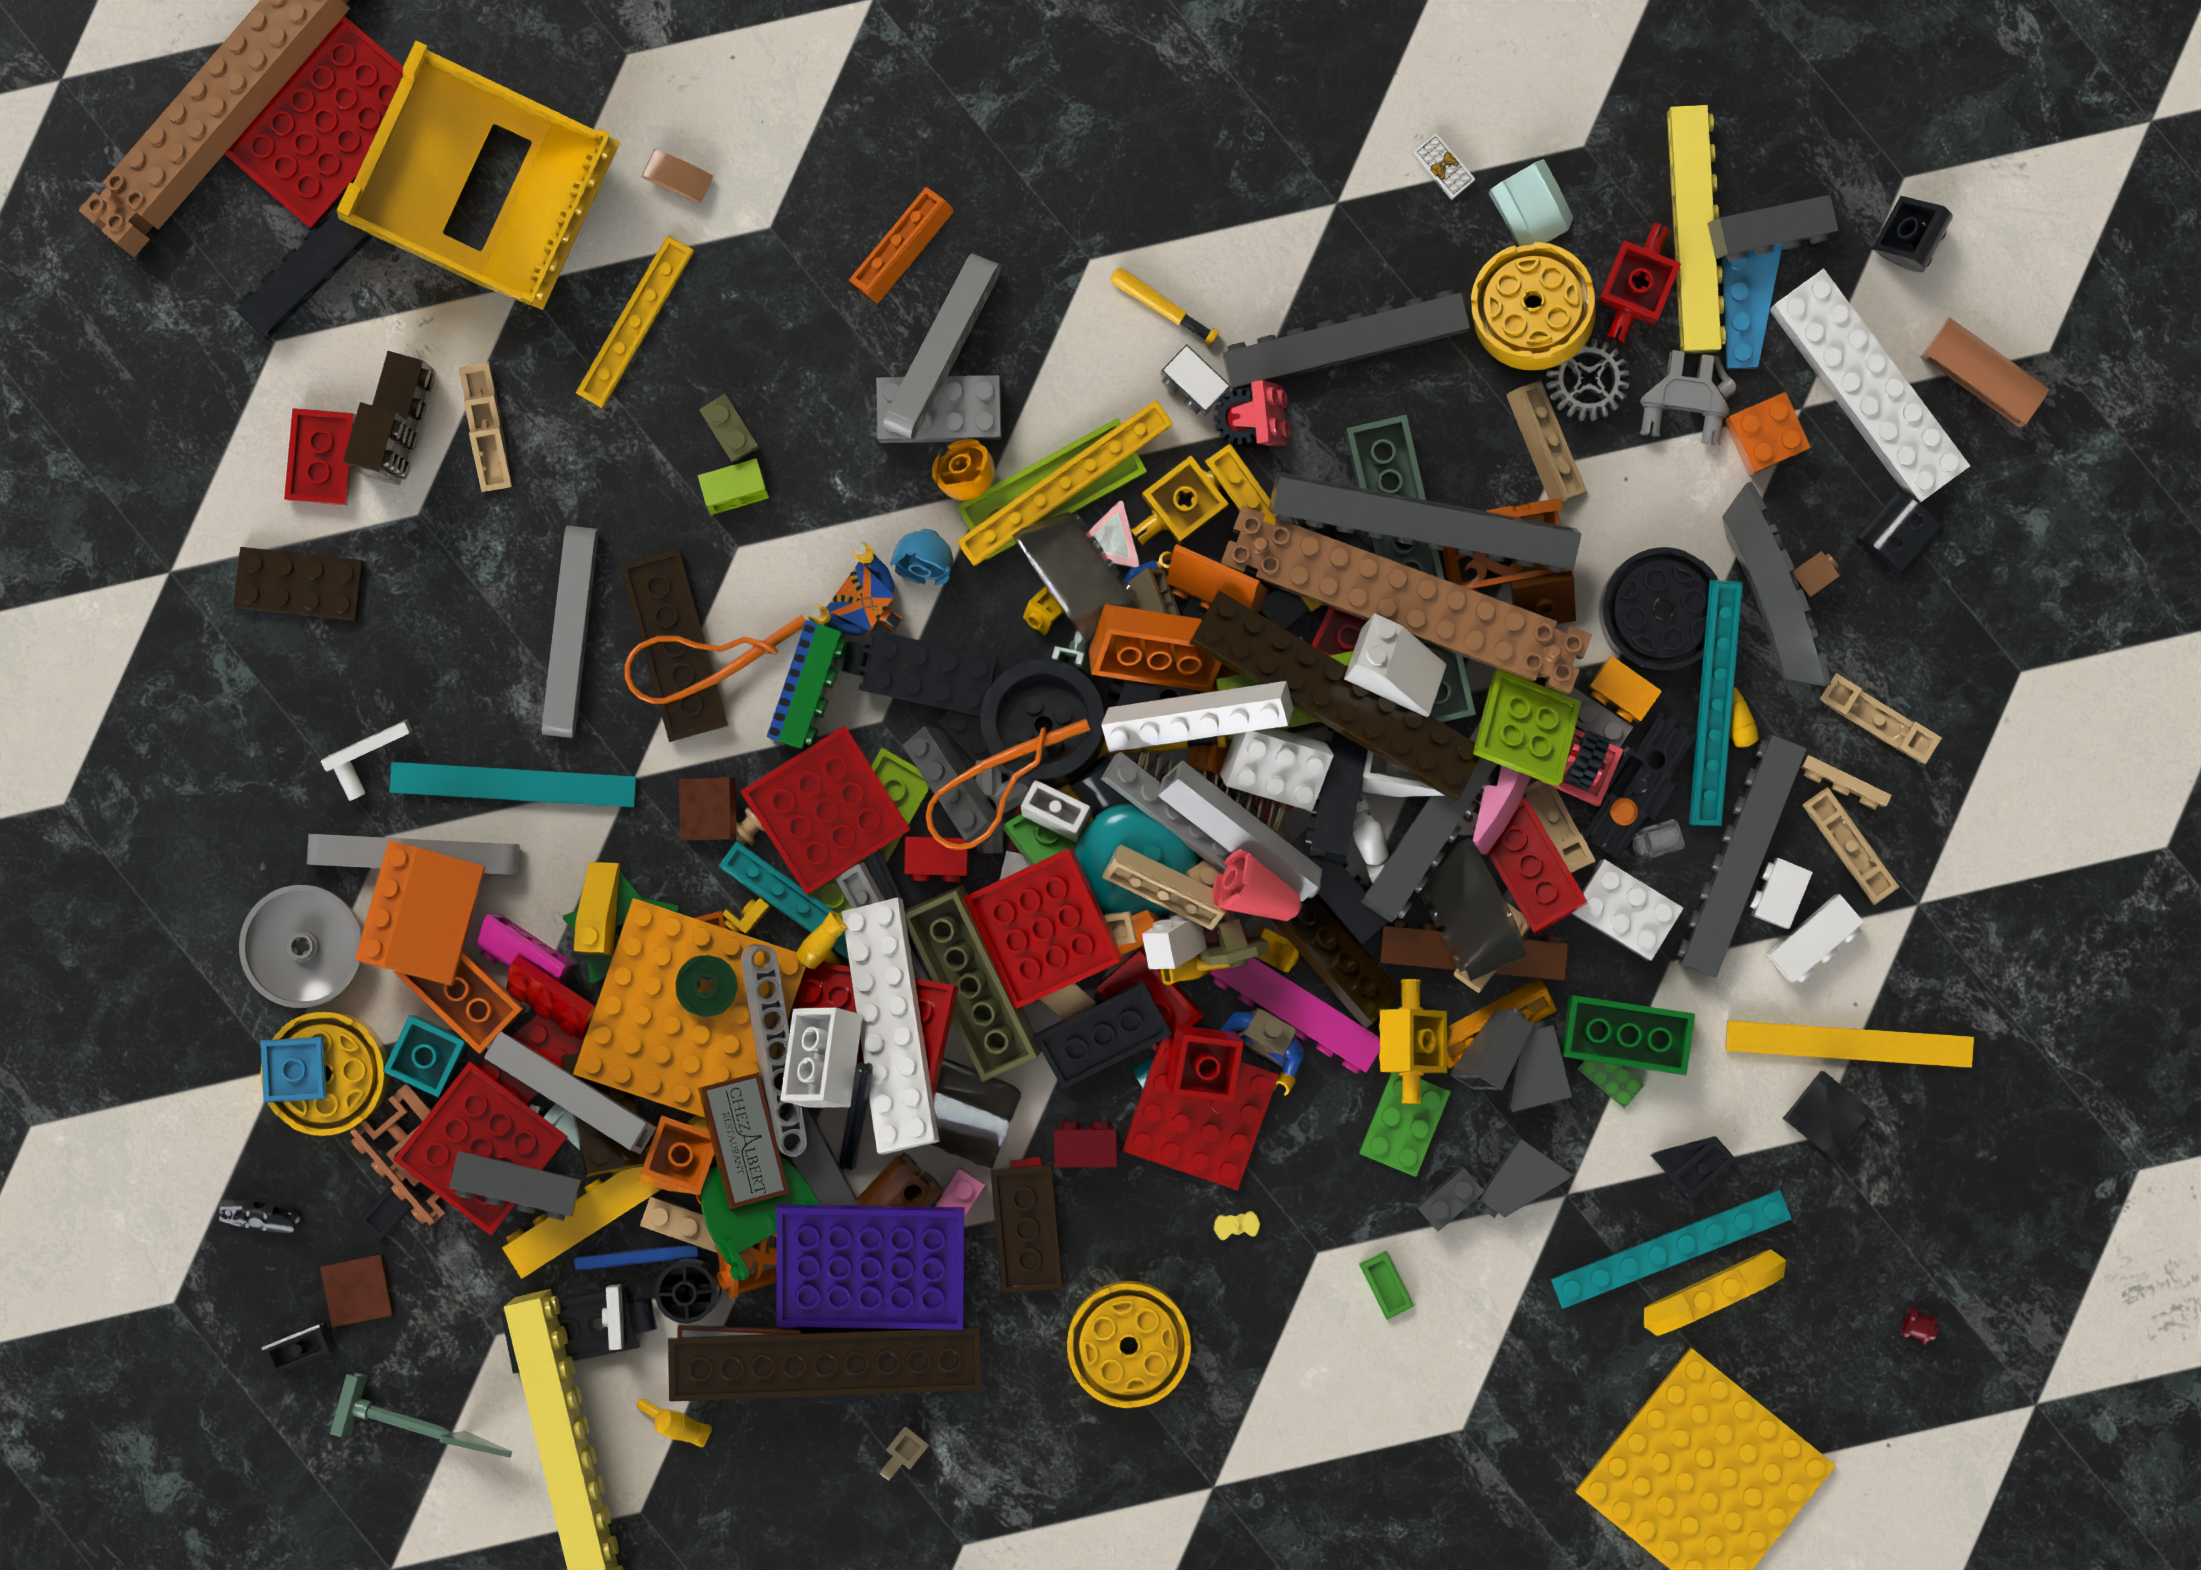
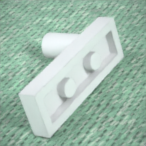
M408 719L324 757L321 763L326 772L334 769L349 801L366 793L351 760L409 734L412 728Z

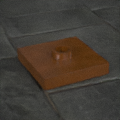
M1572 571L1511 581L1512 604L1514 606L1555 620L1557 624L1576 621L1574 576Z

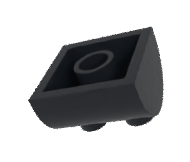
M1900 195L1872 250L1902 268L1914 272H1924L1926 267L1930 265L1937 246L1945 237L1946 230L1953 219V214L1945 206Z
M1896 492L1856 539L1902 579L1941 536L1944 530L1939 522L1919 503L1901 492Z

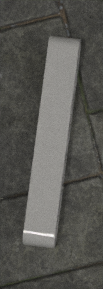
M973 253L969 255L886 412L883 421L884 429L911 440L916 437L997 282L1001 270L1000 264Z
M569 525L565 528L543 711L542 735L574 738L598 544V529Z
M308 834L307 865L381 868L388 840L485 866L484 874L518 875L520 849L518 844Z
M751 944L743 950L741 962L761 1083L779 1153L796 1157L801 1155L807 1146L802 1107L780 1101L782 1086L776 1088L774 1085V1079L779 1073H782L784 1077L790 1034L777 955L768 946ZM762 951L764 961L757 967L754 957L757 952ZM766 981L769 985V992L766 996L761 997L759 987ZM769 1012H772L774 1022L767 1028L764 1024V1018ZM776 1042L779 1046V1052L774 1058H771L769 1049ZM787 1103L789 1107L788 1115L781 1119L779 1109L783 1104ZM792 1134L794 1137L793 1145L786 1149L784 1140L787 1135Z

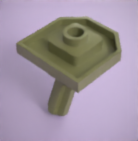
M1226 910V913L1218 922L1217 935L1220 946L1204 950L1200 953V958L1210 966L1229 964L1233 968L1246 965L1248 963L1247 959L1259 956L1270 949L1268 941L1260 936L1245 938L1240 919L1235 918L1233 911Z

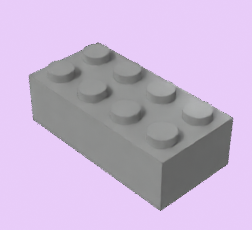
M999 375L947 376L913 440L883 428L886 412L905 377L876 378L877 439L879 443L956 442L962 439L1001 441Z

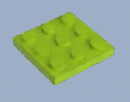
M1497 669L1492 676L1473 754L1558 786L1563 780L1582 701Z

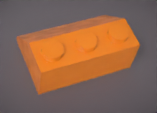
M1178 544L1174 547L1166 583L1173 588V595L1186 601L1189 600L1190 596L1200 600L1199 606L1207 610L1214 596L1220 590L1259 613L1269 592L1259 580Z

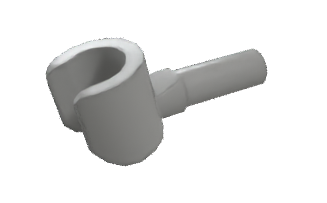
M1715 356L1714 366L1722 381L1716 387L1724 400H1727L1735 394L1736 384L1728 377L1719 356Z

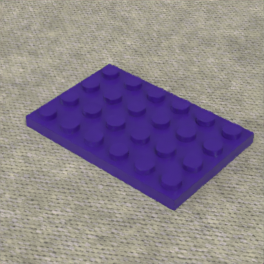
M777 1204V1327L963 1330L965 1207Z

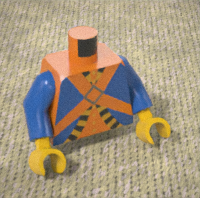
M861 542L866 548L865 553L858 555L852 551V555L859 561L827 607L819 604L813 605L820 609V616L814 618L808 615V619L814 623L823 624L826 627L841 631L844 635H862L866 631L872 632L878 623L894 632L903 620L902 616L890 608L896 599L893 595L895 591L894 581L888 567L874 554L873 549L867 543Z

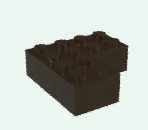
M387 351L373 404L359 403L343 463L364 476L400 485L401 480L407 478L410 469V462L407 461L410 450L415 449L419 433L415 432L418 420L423 421L427 409V403H424L426 392H431L435 382V374L432 373L433 368L424 360Z

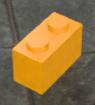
M1613 656L1607 658L1587 687L1593 691L1590 695L1592 698L1604 706L1610 703L1618 709L1616 714L1628 723H1631L1633 720L1637 723L1640 722L1662 692Z

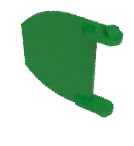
M781 1156L789 1193L733 1209H728L718 1166L708 1170L701 1190L702 1213L713 1241L724 1260L732 1267L730 1274L734 1280L740 1279L744 1281L749 1278L748 1268L739 1253L776 1234L777 1204L820 1205L803 1176Z

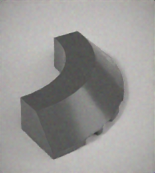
M1752 481L1748 482L1724 513L1722 519L1726 538L1744 571L1758 605L1769 638L1774 661L1785 679L1820 686L1831 685L1824 653L1820 652L1815 639L1818 636V632L1808 612L1810 608L1803 589H1799L1797 579L1792 571L1795 570L1787 550L1783 548L1776 525H1771L1766 514L1767 507Z

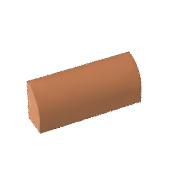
M1950 317L1921 355L1924 360L2019 428L2028 423L2049 391L2047 386Z

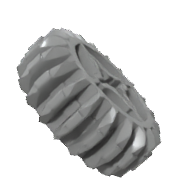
M1593 338L1589 347L1585 344L1571 359L1555 366L1557 370L1547 371L1546 376L1555 378V381L1546 384L1547 389H1557V392H1554L1550 399L1556 400L1560 397L1562 401L1558 404L1557 409L1562 410L1565 405L1569 406L1568 417H1571L1575 410L1579 411V421L1584 420L1586 412H1589L1591 421H1595L1598 410L1601 416L1605 418L1609 415L1606 406L1614 411L1619 407L1614 398L1619 401L1625 399L1626 396L1618 389L1624 390L1629 388V383L1620 381L1621 378L1629 376V371H1619L1618 368L1622 367L1626 361L1620 359L1615 362L1613 358L1619 353L1617 349H1614L1610 355L1605 352L1609 343L1604 342L1601 348L1598 349L1596 348L1597 339ZM1580 356H1591L1601 361L1595 366L1587 367L1581 362L1577 363L1574 359ZM1566 365L1572 370L1570 373L1575 378V386L1569 392H1567L1563 381ZM1607 367L1612 377V386L1609 394L1604 390L1605 386L1600 380L1601 373ZM1595 370H1598V372L1593 376L1594 379L1592 380V382L1595 383L1594 386L1589 383L1586 386L1584 385L1580 390H1577V388L1582 383V379L1584 378L1580 377L1581 374H1583L1584 376H1588L1589 374H1592ZM1587 392L1591 393L1594 397L1598 396L1602 401L1587 404L1579 402L1575 398L1581 393Z

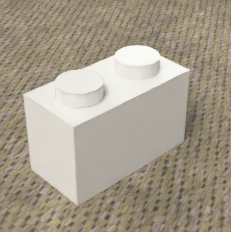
M1034 780L1021 804L1023 817L1076 843L1092 817L1090 806L1037 780Z
M1774 858L1772 863L1767 862L1761 875V879L1765 880L1761 891L1756 890L1749 904V907L1753 908L1751 915L1783 929H1790L1813 872L1780 858Z
M1175 912L1169 913V918L1154 922L1152 928L1142 933L1149 969H1175L1207 949L1203 926Z

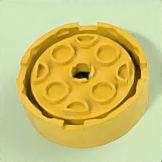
M1534 242L1532 245L1515 247V245L1508 247L1493 256L1483 266L1473 285L1471 305L1477 336L1484 348L1494 358L1510 367L1522 370H1544L1558 366L1575 356L1584 347L1592 333L1596 319V305L1591 277L1580 260L1561 247L1542 242ZM1532 295L1538 296L1542 300L1541 306L1536 308H1527L1524 302Z
M315 1012L291 1020L281 1028L272 1040L324 1037L326 1066L332 1071L330 1080L327 1081V1099L267 1102L276 1116H279L285 1123L297 1131L318 1136L334 1135L352 1130L360 1125L363 1120L371 1118L382 1104L390 1082V1075L383 1072L389 1059L383 1042L375 1031L362 1020L341 1012ZM261 1063V1085H262V1090H263V1082H262V1063Z
M1121 1281L1099 1288L1081 1303L1070 1323L1067 1352L1074 1376L1091 1396L1114 1407L1132 1408L1153 1404L1168 1395L1178 1385L1189 1363L1191 1341L1186 1319L1181 1309L1170 1296L1160 1289L1143 1282ZM1125 1337L1135 1338L1138 1343L1137 1350L1132 1354H1126L1120 1348V1342Z

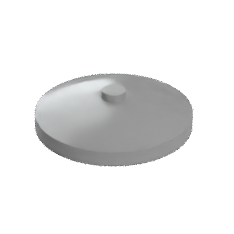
M311 885L283 887L263 897L247 915L239 938L241 965L253 987L270 1001L292 1008L319 1006L341 995L357 976L362 962L355 960L362 936V928L351 907L333 892Z

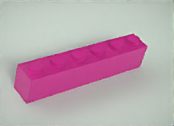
M1254 957L1247 959L1248 963L1246 965L1215 969L1209 972L1214 976L1211 982L1225 991L1232 987L1240 992L1239 1000L1252 1008L1256 1003L1266 1009L1265 1012L1292 1025L1297 1030V1037L1305 1041L1309 1036L1318 1042L1315 1048L1329 1057H1332L1333 1053L1344 1059L1342 1065L1356 1074L1360 1069L1367 1072L1380 1052V1037Z

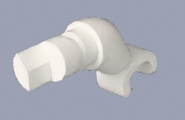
M1360 788L1353 824V837L1367 864V872L1373 883L1389 859V853L1381 825L1370 815L1371 810Z

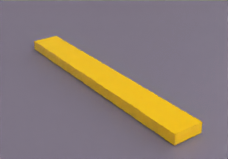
M1155 399L956 541L975 567L1168 430L1174 423Z
M1727 1020L1725 1051L1972 1068L1974 1037Z

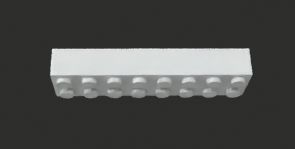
M1824 268L1770 308L1769 311L1907 496L1920 503L1970 467L1969 463Z

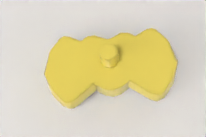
M1253 1211L1237 1216L1219 1215L1214 1223V1231L1217 1237L1223 1241L1232 1233L1239 1235L1244 1232L1254 1237L1260 1228V1220Z

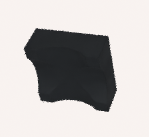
M1820 1071L1782 1119L1829 1157L1835 1159L1852 1134L1873 1110L1847 1091L1825 1071Z

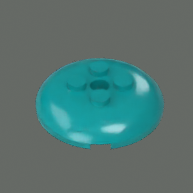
M1131 802L1112 806L1099 813L1085 831H1082L1075 847V853L1102 913L1111 914L1131 911L1133 916L1142 911L1149 910L1162 916L1170 910L1102 878V875L1119 845L1128 847L1186 875L1185 872L1197 865V853L1190 849L1173 832L1149 817Z

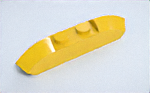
M1770 1249L1651 1303L1644 1308V1327L1656 1336H1659L1746 1298L1782 1279L1787 1260Z

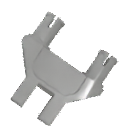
M1672 350V353L1670 352L1666 377L1640 400V404L1644 407L1640 434L1648 436L1652 424L1650 436L1659 437L1662 411L1668 408L1702 413L1705 416L1701 443L1708 444L1711 440V445H1720L1723 419L1729 416V407L1711 380L1714 356L1702 354L1699 357L1696 378L1682 376L1685 352Z

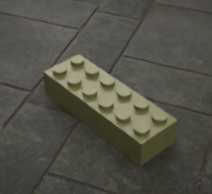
M961 884L908 909L905 912L907 929L932 980L959 987L952 1021L983 1082L1037 1058L1042 1051L1034 1039L1035 1031L1024 1008L1020 1007L1015 1010L964 899L968 893L964 885Z

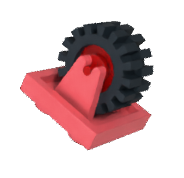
M1264 380L1251 382L1252 391L1237 389V392L1230 391L1228 392V397L1223 396L1220 399L1222 402L1221 406L1216 405L1215 410L1218 411V415H1214V421H1218V425H1215V428L1221 432L1220 436L1223 439L1228 440L1227 442L1241 446L1255 445L1254 442L1276 448L1288 446L1287 438H1290L1291 432L1289 422L1285 420L1284 411L1288 400L1285 390H1282V385Z
M1575 728L1562 783L1554 786L1544 781L1542 782L1599 807L1623 753V749L1610 744V739L1589 730L1583 732Z

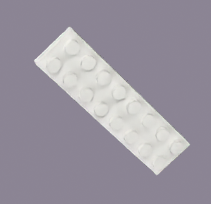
M897 897L842 911L843 921L848 927L845 930L856 1011L858 1014L863 1015L860 1033L863 1059L865 1064L869 1062L873 1066L869 1099L877 1153L883 1155L939 1142L903 899Z

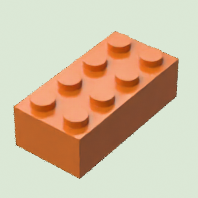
M1108 604L1104 605L1089 648L1091 675L1203 692H1211L1221 662L1189 644L1202 619Z
M464 948L453 986L394 972L479 1054L485 1053L487 1046L496 1038L500 1031L504 1033L527 1009L521 1002L513 999L506 988Z

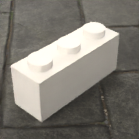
M1835 894L1767 952L1766 956L1789 982H1796L1798 980L1802 983L1815 972L1812 967L1820 960L1825 963L1838 952L1835 948L1843 940L1847 943L1853 940L1861 932L1858 927L1864 921L1840 894Z

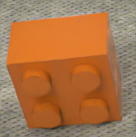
M1786 392L1733 414L1724 420L1749 476L1797 456L1811 448Z

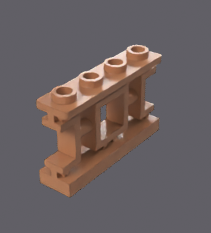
M406 1083L395 1095L388 1099L398 1112L377 1130L374 1129L368 1120H363L360 1125L350 1131L354 1137L351 1143L361 1154L367 1152L374 1160L371 1166L382 1178L385 1175L389 1177L394 1183L391 1189L402 1201L407 1198L414 1208L411 1212L421 1224L427 1222L429 1225H433L447 1213L437 1202L441 1197L434 1193L426 1200L434 1210L431 1213L404 1183V1180L407 1178L414 1187L421 1182L393 1161L394 1157L416 1130L414 1129L407 1135L397 1122L409 1112L401 1102L405 1100L422 1121L432 1110L413 1086ZM388 1131L398 1144L386 1153L394 1163L392 1166L367 1139L364 1133L367 1132L373 1140H377Z

